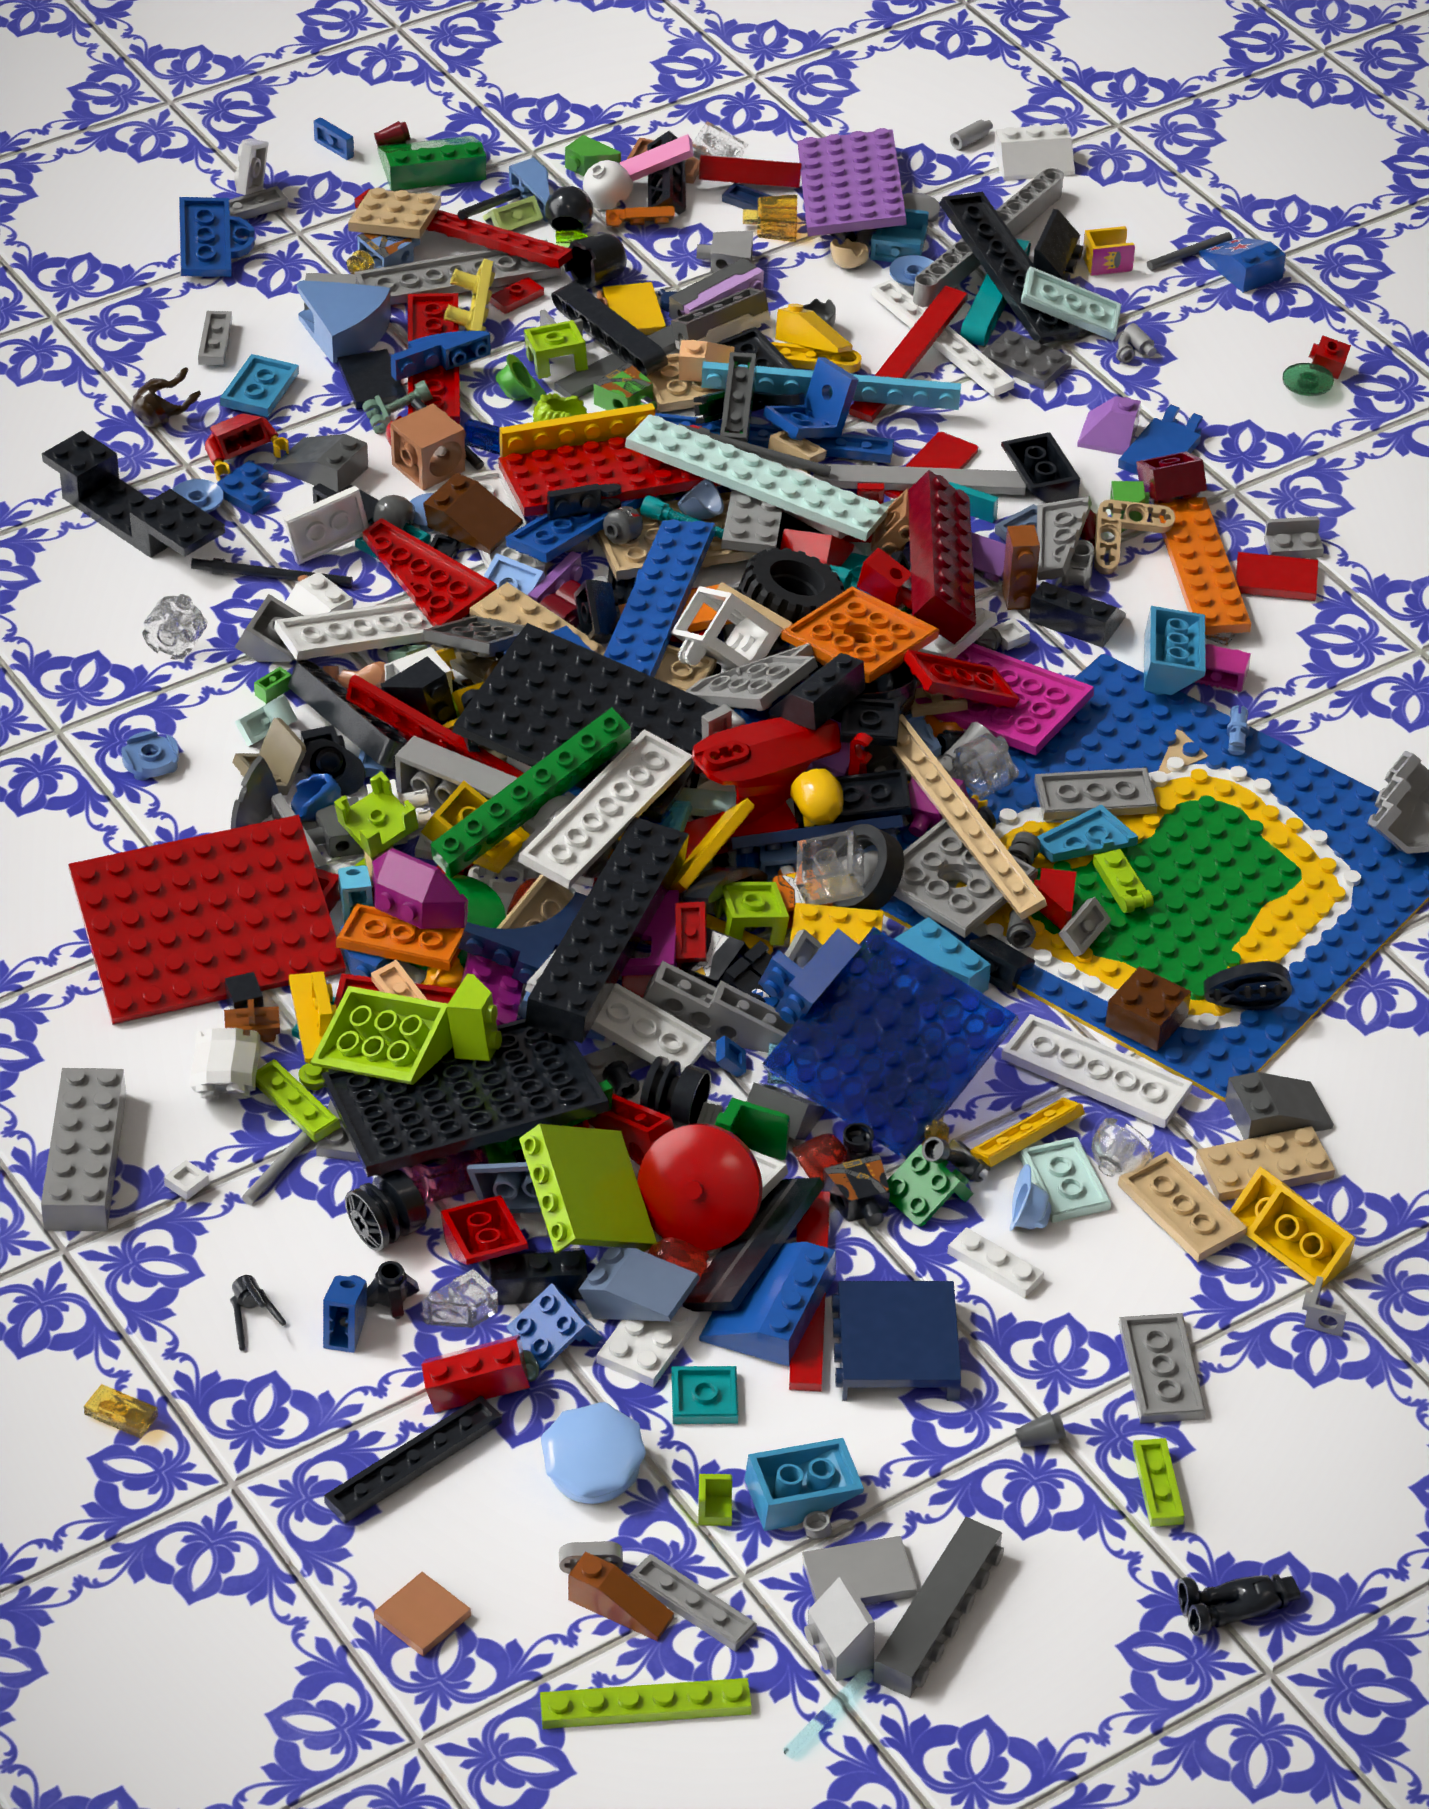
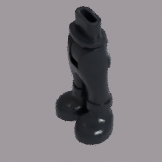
M1278 1574L1272 1575L1271 1579L1269 1575L1242 1577L1230 1580L1216 1587L1204 1588L1203 1591L1199 1590L1197 1583L1191 1577L1180 1578L1177 1583V1594L1183 1616H1188V1627L1195 1636L1207 1634L1213 1626L1218 1628L1237 1621L1266 1616L1276 1609L1287 1607L1290 1601L1300 1600L1301 1597L1300 1590L1293 1576L1280 1578Z

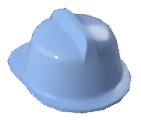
M1029 1164L1024 1165L1021 1169L1014 1188L1010 1231L1015 1226L1026 1229L1045 1228L1051 1214L1049 1195L1031 1182V1167Z

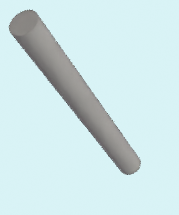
M302 1131L242 1196L243 1201L251 1205L311 1141V1138Z

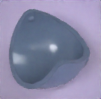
M707 479L687 492L677 504L683 514L698 520L714 518L724 510L723 500L718 489Z

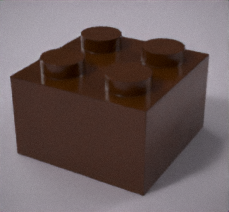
M1139 966L1108 1000L1105 1026L1158 1051L1188 1017L1191 991Z

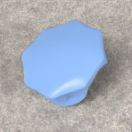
M606 1402L563 1411L541 1437L546 1474L562 1494L574 1501L585 1504L607 1502L623 1494L636 1482L640 1464L646 1455L639 1423Z

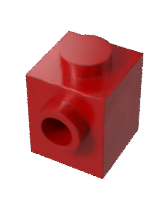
M1322 335L1319 344L1313 343L1308 357L1312 359L1309 369L1338 379L1345 365L1351 345Z

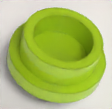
M307 1063L298 1072L299 1081L308 1090L322 1089L324 1084L321 1073L329 1070L328 1068L317 1067Z

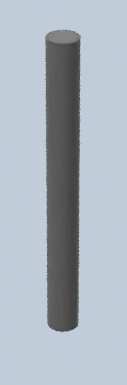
M1226 232L1147 261V267L1149 270H1154L1195 255L1201 250L1231 240L1232 235L1230 232Z

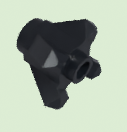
M395 1261L384 1262L379 1266L374 1280L367 1287V1306L374 1307L376 1303H380L390 1308V1314L393 1318L400 1319L404 1316L403 1302L405 1299L420 1291L418 1283L405 1273L400 1263Z

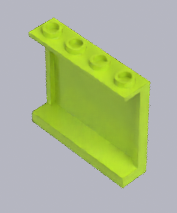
M538 1124L519 1138L554 1253L561 1252L571 1244L636 1248L643 1252L657 1244L621 1131Z

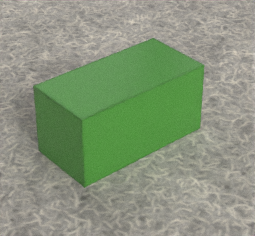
M279 667L255 681V696L267 704L290 690L288 683L291 674L282 667Z

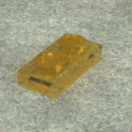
M103 1384L98 1387L83 1406L84 1415L140 1439L158 1417L157 1407Z

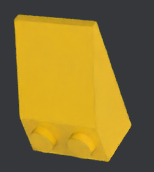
M463 780L433 814L421 833L433 842L488 800ZM519 827L473 863L499 874L519 851L522 843L527 840L530 834L522 827Z

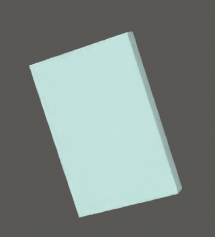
M1078 1137L1028 1147L1019 1151V1159L1023 1167L1026 1164H1029L1031 1167V1182L1049 1195V1202L1051 1204L1049 1218L1052 1223L1110 1210L1111 1201Z

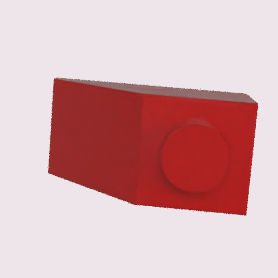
M1041 868L1040 880L1034 879V885L1045 898L1047 906L1039 911L1062 930L1072 916L1076 872Z

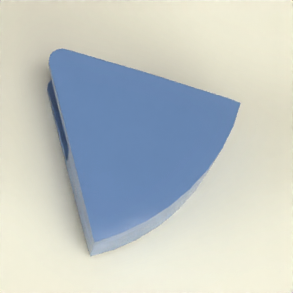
M305 280L297 283V290L310 309L298 313L299 321L332 363H337V357L367 352L386 333L391 319L390 288Z

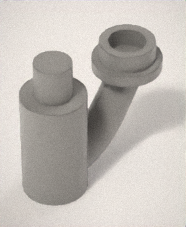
M1132 323L1124 329L1123 334L1119 338V349L1116 352V358L1124 363L1130 362L1135 355L1133 347L1142 355L1147 354L1149 357L1154 356L1157 350L1154 347V341L1137 324Z

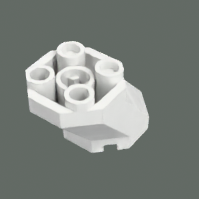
M211 1028L206 1030V1036L202 1031L196 1032V1046L190 1075V1087L192 1090L201 1094L202 1099H218L219 1094H231V1098L235 1099L250 1098V1091H255L260 1053V1034L257 1031L250 1030V1036L243 1035V1029Z

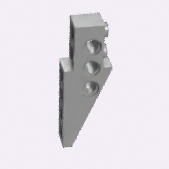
M664 961L661 962L650 979L643 999L707 1035L711 1038L710 1041L716 1042L725 1035L742 1048L817 1062L828 1037V1034L806 1023H803L799 1029L793 1024L786 1023L779 1013L775 1011L776 1008L723 981H720L718 986L714 987Z

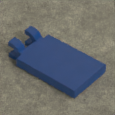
M1170 404L1164 413L1163 419L1154 418L1118 459V468L1138 475L1137 461L1185 451L1191 454L1200 443L1202 428L1198 426L1202 422L1203 416L1193 413L1187 425H1181L1178 423V419H1175L1180 411V407Z

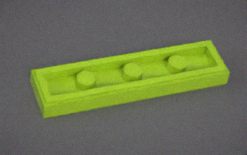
M275 1059L257 1069L255 1086L315 1143L341 1127L339 1119Z

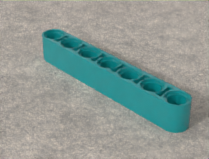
M1016 238L1029 257L1031 241ZM988 274L971 305L960 335L970 344L986 347L1007 304V301Z

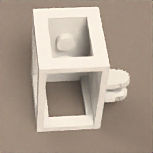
M699 586L671 631V634L684 642L680 647L681 650L677 653L678 660L682 663L696 666L700 659L707 656L716 659L717 663L721 665V669L730 670L766 658L783 629L734 594ZM703 603L717 612L704 635L687 631ZM729 620L736 626L724 643L717 636L726 621Z

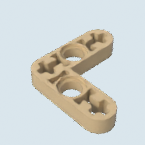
M1112 499L1103 501L1099 505L1096 514L1095 569L1104 575L1111 574L1117 569L1120 560L1121 528L1166 533L1172 528L1175 521L1173 510L1163 505ZM1106 509L1111 510L1112 517H1108ZM1122 510H1124L1125 512L1123 515V519H1120L1122 515L1120 513ZM1137 511L1141 513L1143 519L1137 522L1130 519L1129 513ZM1149 513H1150V514H1151V516H1150L1151 521H1150V522H1147V519H1148V516H1149ZM1159 515L1164 516L1165 523H1160ZM1103 532H1111L1115 536V540L1113 542H1106L1102 539L1101 534ZM1110 550L1108 558L1110 565H1105L1103 560L1105 551Z

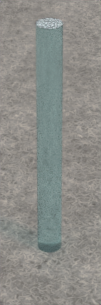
M874 1665L858 1672L783 1748L786 1756L793 1759L873 1678Z

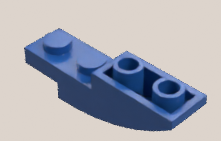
M456 331L409 341L408 349L391 355V376L396 381L438 366H442L447 371L491 355L490 333L488 331Z

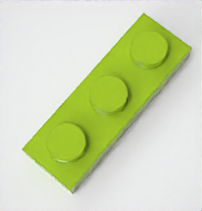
M1166 1438L1133 1440L1132 1449L1150 1527L1183 1525L1185 1515Z

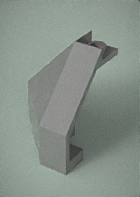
M1404 751L1387 772L1384 780L1388 785L1380 790L1375 802L1378 812L1370 816L1367 824L1402 852L1407 854L1429 852V769L1420 763L1422 760L1414 753Z

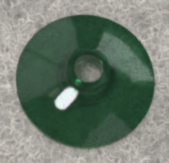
M1297 363L1285 369L1282 381L1290 391L1296 394L1318 396L1331 390L1334 384V377L1323 366L1313 363Z

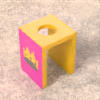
M1126 226L1085 230L1082 257L1091 276L1131 272L1133 270L1135 245L1134 243H1126Z

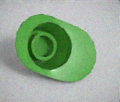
M508 354L506 357L507 365L496 375V381L505 395L513 400L521 401L532 397L538 402L542 394L547 395L546 392L529 374L524 364L513 354Z

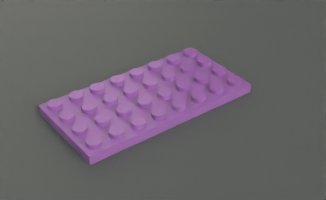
M879 128L872 132L855 131L848 135L830 134L823 138L806 137L803 140L797 141L799 162L802 163L800 171L808 237L907 225L893 129Z

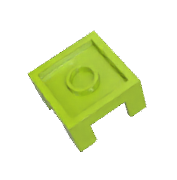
M573 320L524 329L526 355L529 361H533L534 358L535 373L538 379L551 376L550 358L574 354L576 371L588 370L586 343Z
M382 771L370 779L372 793L355 804L349 806L346 795L334 801L338 822L371 859L419 828L415 807L408 800L404 802L405 807L392 793L390 780Z
M733 882L723 886L724 898L715 901L713 911L716 918H721L722 913L726 914L725 935L742 941L745 927H772L769 940L770 945H784L789 915L776 882Z

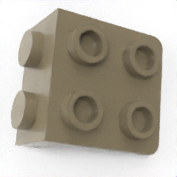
M274 718L259 753H236L232 763L244 777L254 760L258 756L263 757L273 774L278 792L282 795H288L305 756L306 746L281 718Z

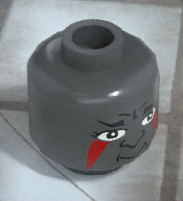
M624 506L609 512L605 516L603 529L611 542L622 545L637 539L641 535L643 520L637 510Z

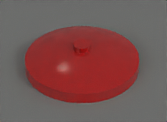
M689 1124L671 1130L661 1136L645 1154L640 1165L637 1180L652 1228L669 1243L692 1251L718 1249L738 1239L753 1223L762 1200V1176L753 1153L736 1135L726 1129L710 1124Z

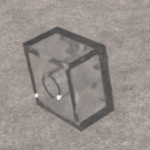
M854 829L797 841L796 886L805 904L822 905L864 896V850Z

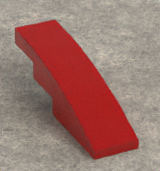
M700 155L698 179L800 188L802 163Z

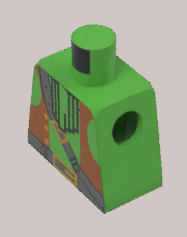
M629 362L594 383V404L605 410L653 403L656 409L657 403L653 400L652 382Z

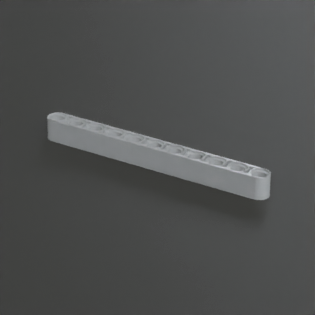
M1055 168L1043 170L996 209L1014 237L1061 198L1064 173L1061 170ZM963 238L915 277L913 302L916 305L929 307L945 285L954 288L981 265Z

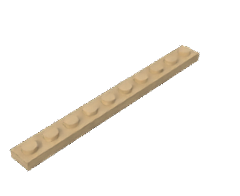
M900 714L897 747H889L1017 915L1023 920L1047 906L1045 898L904 715Z

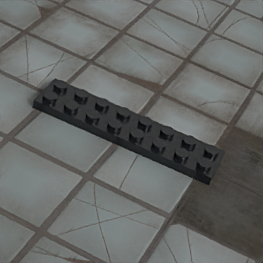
M983 191L942 197L939 205L1032 339L1040 344L1077 339L1081 332L1077 326L1021 303L1026 273L1029 267H1036Z

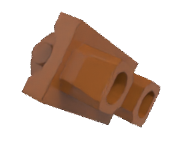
M248 999V1008L224 1010L225 1028L243 1029V1035L250 1036V1030L257 1031L260 1034V1041L263 1043L274 1042L276 1035L280 1034L279 1006L254 1008V999Z

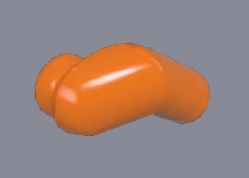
M927 715L924 718L926 724L931 725L933 735L936 738L944 730L963 731V728L956 722H940L934 715Z

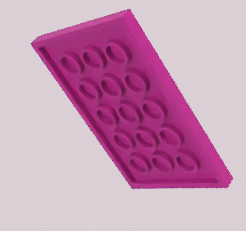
M972 643L955 659L995 667L1019 697V702L1015 708L1006 706L999 708L990 703H975L967 699L968 710L935 714L934 716L944 722H956L965 730H967L972 722H978L986 727L998 742L1036 756L1094 696V686ZM948 695L943 696L944 701L954 699ZM927 697L915 699L917 704L932 703L931 699Z

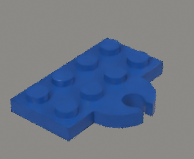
M179 197L181 276L231 277V259L245 256L254 248V228L248 221L240 217L230 216L229 198ZM238 236H246L248 238L241 239L238 238Z

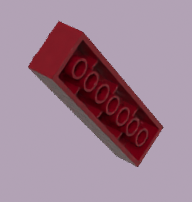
M928 470L908 490L912 616L938 628L939 635L955 645L976 625L970 501L964 491L955 489L943 476L936 475Z

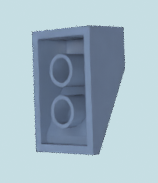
M609 1247L578 1290L593 1319L671 1321L699 1282L700 1277L695 1272L636 1248Z

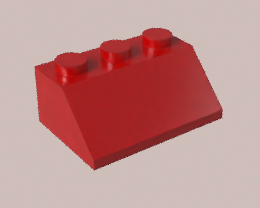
M520 1335L425 1359L421 1364L425 1390L435 1413L466 1405L480 1395L485 1399H490L530 1388Z

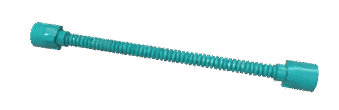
M650 495L645 497L640 509L642 516L654 520L701 521L674 511L669 504ZM715 526L716 532L714 537L722 539L724 529ZM830 565L832 572H836L840 577L844 589H849L853 581L854 572L844 567Z

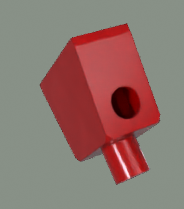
M877 548L863 562L857 588L897 609L903 604L912 610V591L909 589L911 572L883 550Z

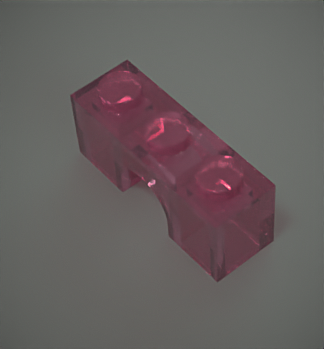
M479 1147L472 1151L451 1154L447 1157V1162L441 1166L427 1167L419 1163L414 1167L400 1168V1170L413 1181L419 1190L424 1204L475 1190L467 1172L468 1165L489 1163Z

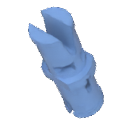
M1239 705L1231 708L1230 723L1227 726V735L1229 736L1228 751L1232 755H1242L1245 752V741L1249 735V725L1247 724L1248 709L1242 706L1241 713H1238Z

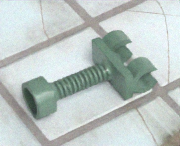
M422 380L415 384L413 392L400 398V400L397 399L393 403L384 405L380 396L377 395L375 400L365 401L362 408L370 419L369 422L374 432L382 434L386 432L388 423L392 421L390 415L396 412V410L399 411L405 405H410L415 398H419L425 403L433 399V396L425 381Z

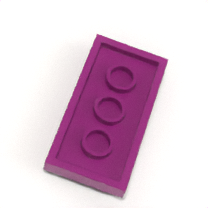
M467 953L462 981L467 973L474 974L491 991L493 1005L497 1006L498 1011L497 1026L516 1021L524 983L511 978L514 968Z

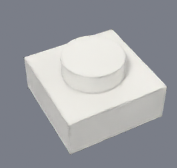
M1015 618L992 627L1000 632L1002 636L1001 645L1007 651L1030 641V632Z
M185 1160L164 1177V1183L166 1187L182 1198L189 1200L209 1184V1175Z

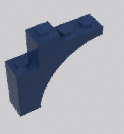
M575 891L570 902L560 912L546 921L528 927L499 929L467 922L458 948L472 955L492 960L497 964L514 968L511 978L527 984L529 979L557 949L587 896Z

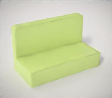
M535 195L493 209L482 216L484 221L492 219L494 226L509 231L543 219Z

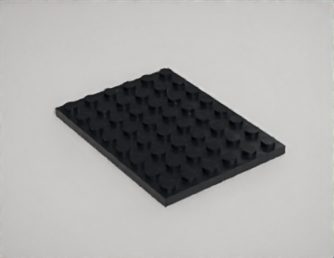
M526 623L456 720L452 732L533 767L612 707L631 727V742L643 730H646L692 755L694 745L702 740V715L720 706L710 704L698 696ZM625 748L574 786L584 790ZM693 759L689 767L641 814L642 816L658 823L662 822L694 773Z
M525 1019L497 1026L498 1031L502 1035V1043L490 1061L455 1058L452 1046L451 1050L413 1085L338 1070L321 1073L323 1084L367 1177L381 1176L396 1169L414 1167L422 1162L443 1159L451 1154L472 1151L480 1146L495 1142H505L510 1138L526 1134L538 1124L563 1126L571 1121L586 1117H596L600 1113L610 1111L609 1101L574 1041L526 1026Z

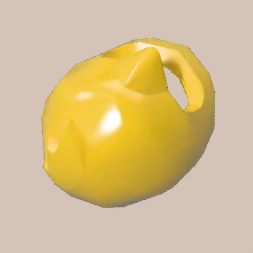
M809 770L799 775L792 783L790 795L803 814L805 827L831 824L842 812L843 790L840 782L828 770Z

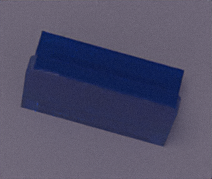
M469 418L464 424L466 433L465 444L500 455V427Z

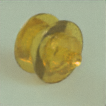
M356 250L347 259L346 265L349 272L354 274V272L373 269L374 260L366 251Z

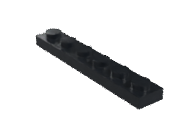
M480 1395L325 1494L324 1504L346 1524L502 1423V1414Z

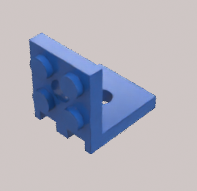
M818 357L805 397V404L765 406L763 416L772 422V426L783 429L790 438L801 441L803 438L821 440L822 437H841L859 379L829 359ZM830 387L833 391L832 397H830L829 395Z

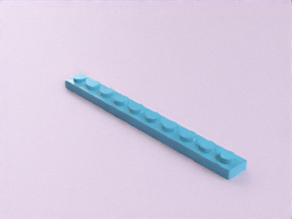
M703 361L701 388L726 390L729 363ZM738 365L740 367H747L748 369L747 365ZM756 366L755 391L786 395L804 393L806 397L813 371ZM852 374L859 379L852 401L959 410L961 383ZM830 387L829 395L830 397H832L833 391Z

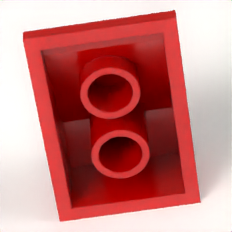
M501 1195L440 1211L445 1243L453 1259L465 1265L529 1249L525 1237Z

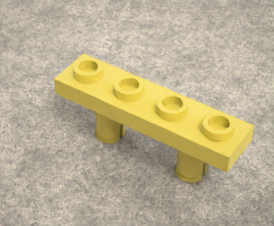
M484 258L476 275L455 268L450 284L471 290L470 311L449 304L444 315L445 321L464 326L466 331L486 330V327L482 326V324L487 319L489 309L485 308V306L488 305L492 295V291L488 289L492 286L495 273L492 272L493 261Z

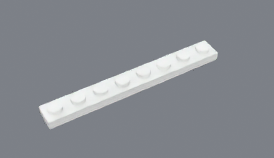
M893 279L872 287L871 295L910 328L914 326L927 309V307L916 305L913 302V296ZM947 325L932 345L993 397L1014 389L1015 380L950 326Z

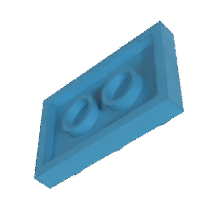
M251 354L221 395L220 406L269 417L298 376L299 365Z

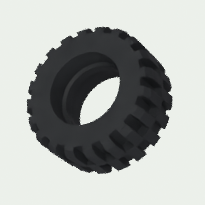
M771 548L768 551L766 549L760 551L749 559L737 591L794 624L844 592L845 589L838 574L832 572L831 567L826 563H821L820 559L805 555L806 553L802 551H792L789 548H784L783 550Z

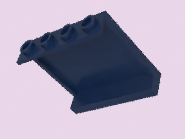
M838 1281V1294H832L831 1308L832 1313H838V1318H833V1338H839V1343H834V1363H840V1368H835V1387L842 1388V1401H847L848 1388H946V1401H960L961 1367L954 1281Z

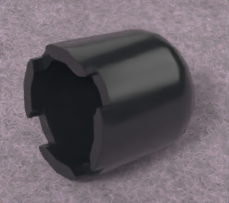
M600 233L570 242L571 244L568 248L572 249L573 258L564 264L566 272H571L572 277L575 279L574 281L584 289L593 288L622 275L627 264V256L623 244L614 235Z

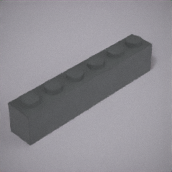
M965 1517L875 1659L873 1682L911 1698L917 1686L920 1688L924 1686L929 1675L930 1665L932 1662L937 1663L944 1652L945 1641L948 1637L952 1639L955 1636L960 1624L961 1615L970 1612L975 1600L974 1594L978 1589H984L989 1579V1570L992 1565L997 1567L1003 1557L1004 1547H1001V1531Z

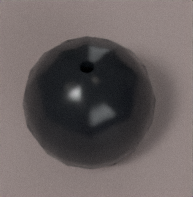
M575 186L558 188L548 197L545 206L547 221L554 230L563 234H577L590 225L594 213L593 203L588 194Z

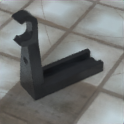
M726 390L694 397V403L702 402V404L694 405L695 416L703 415V417L695 418L696 424L722 419ZM754 391L752 412L765 409V406L805 404L804 393L777 395Z

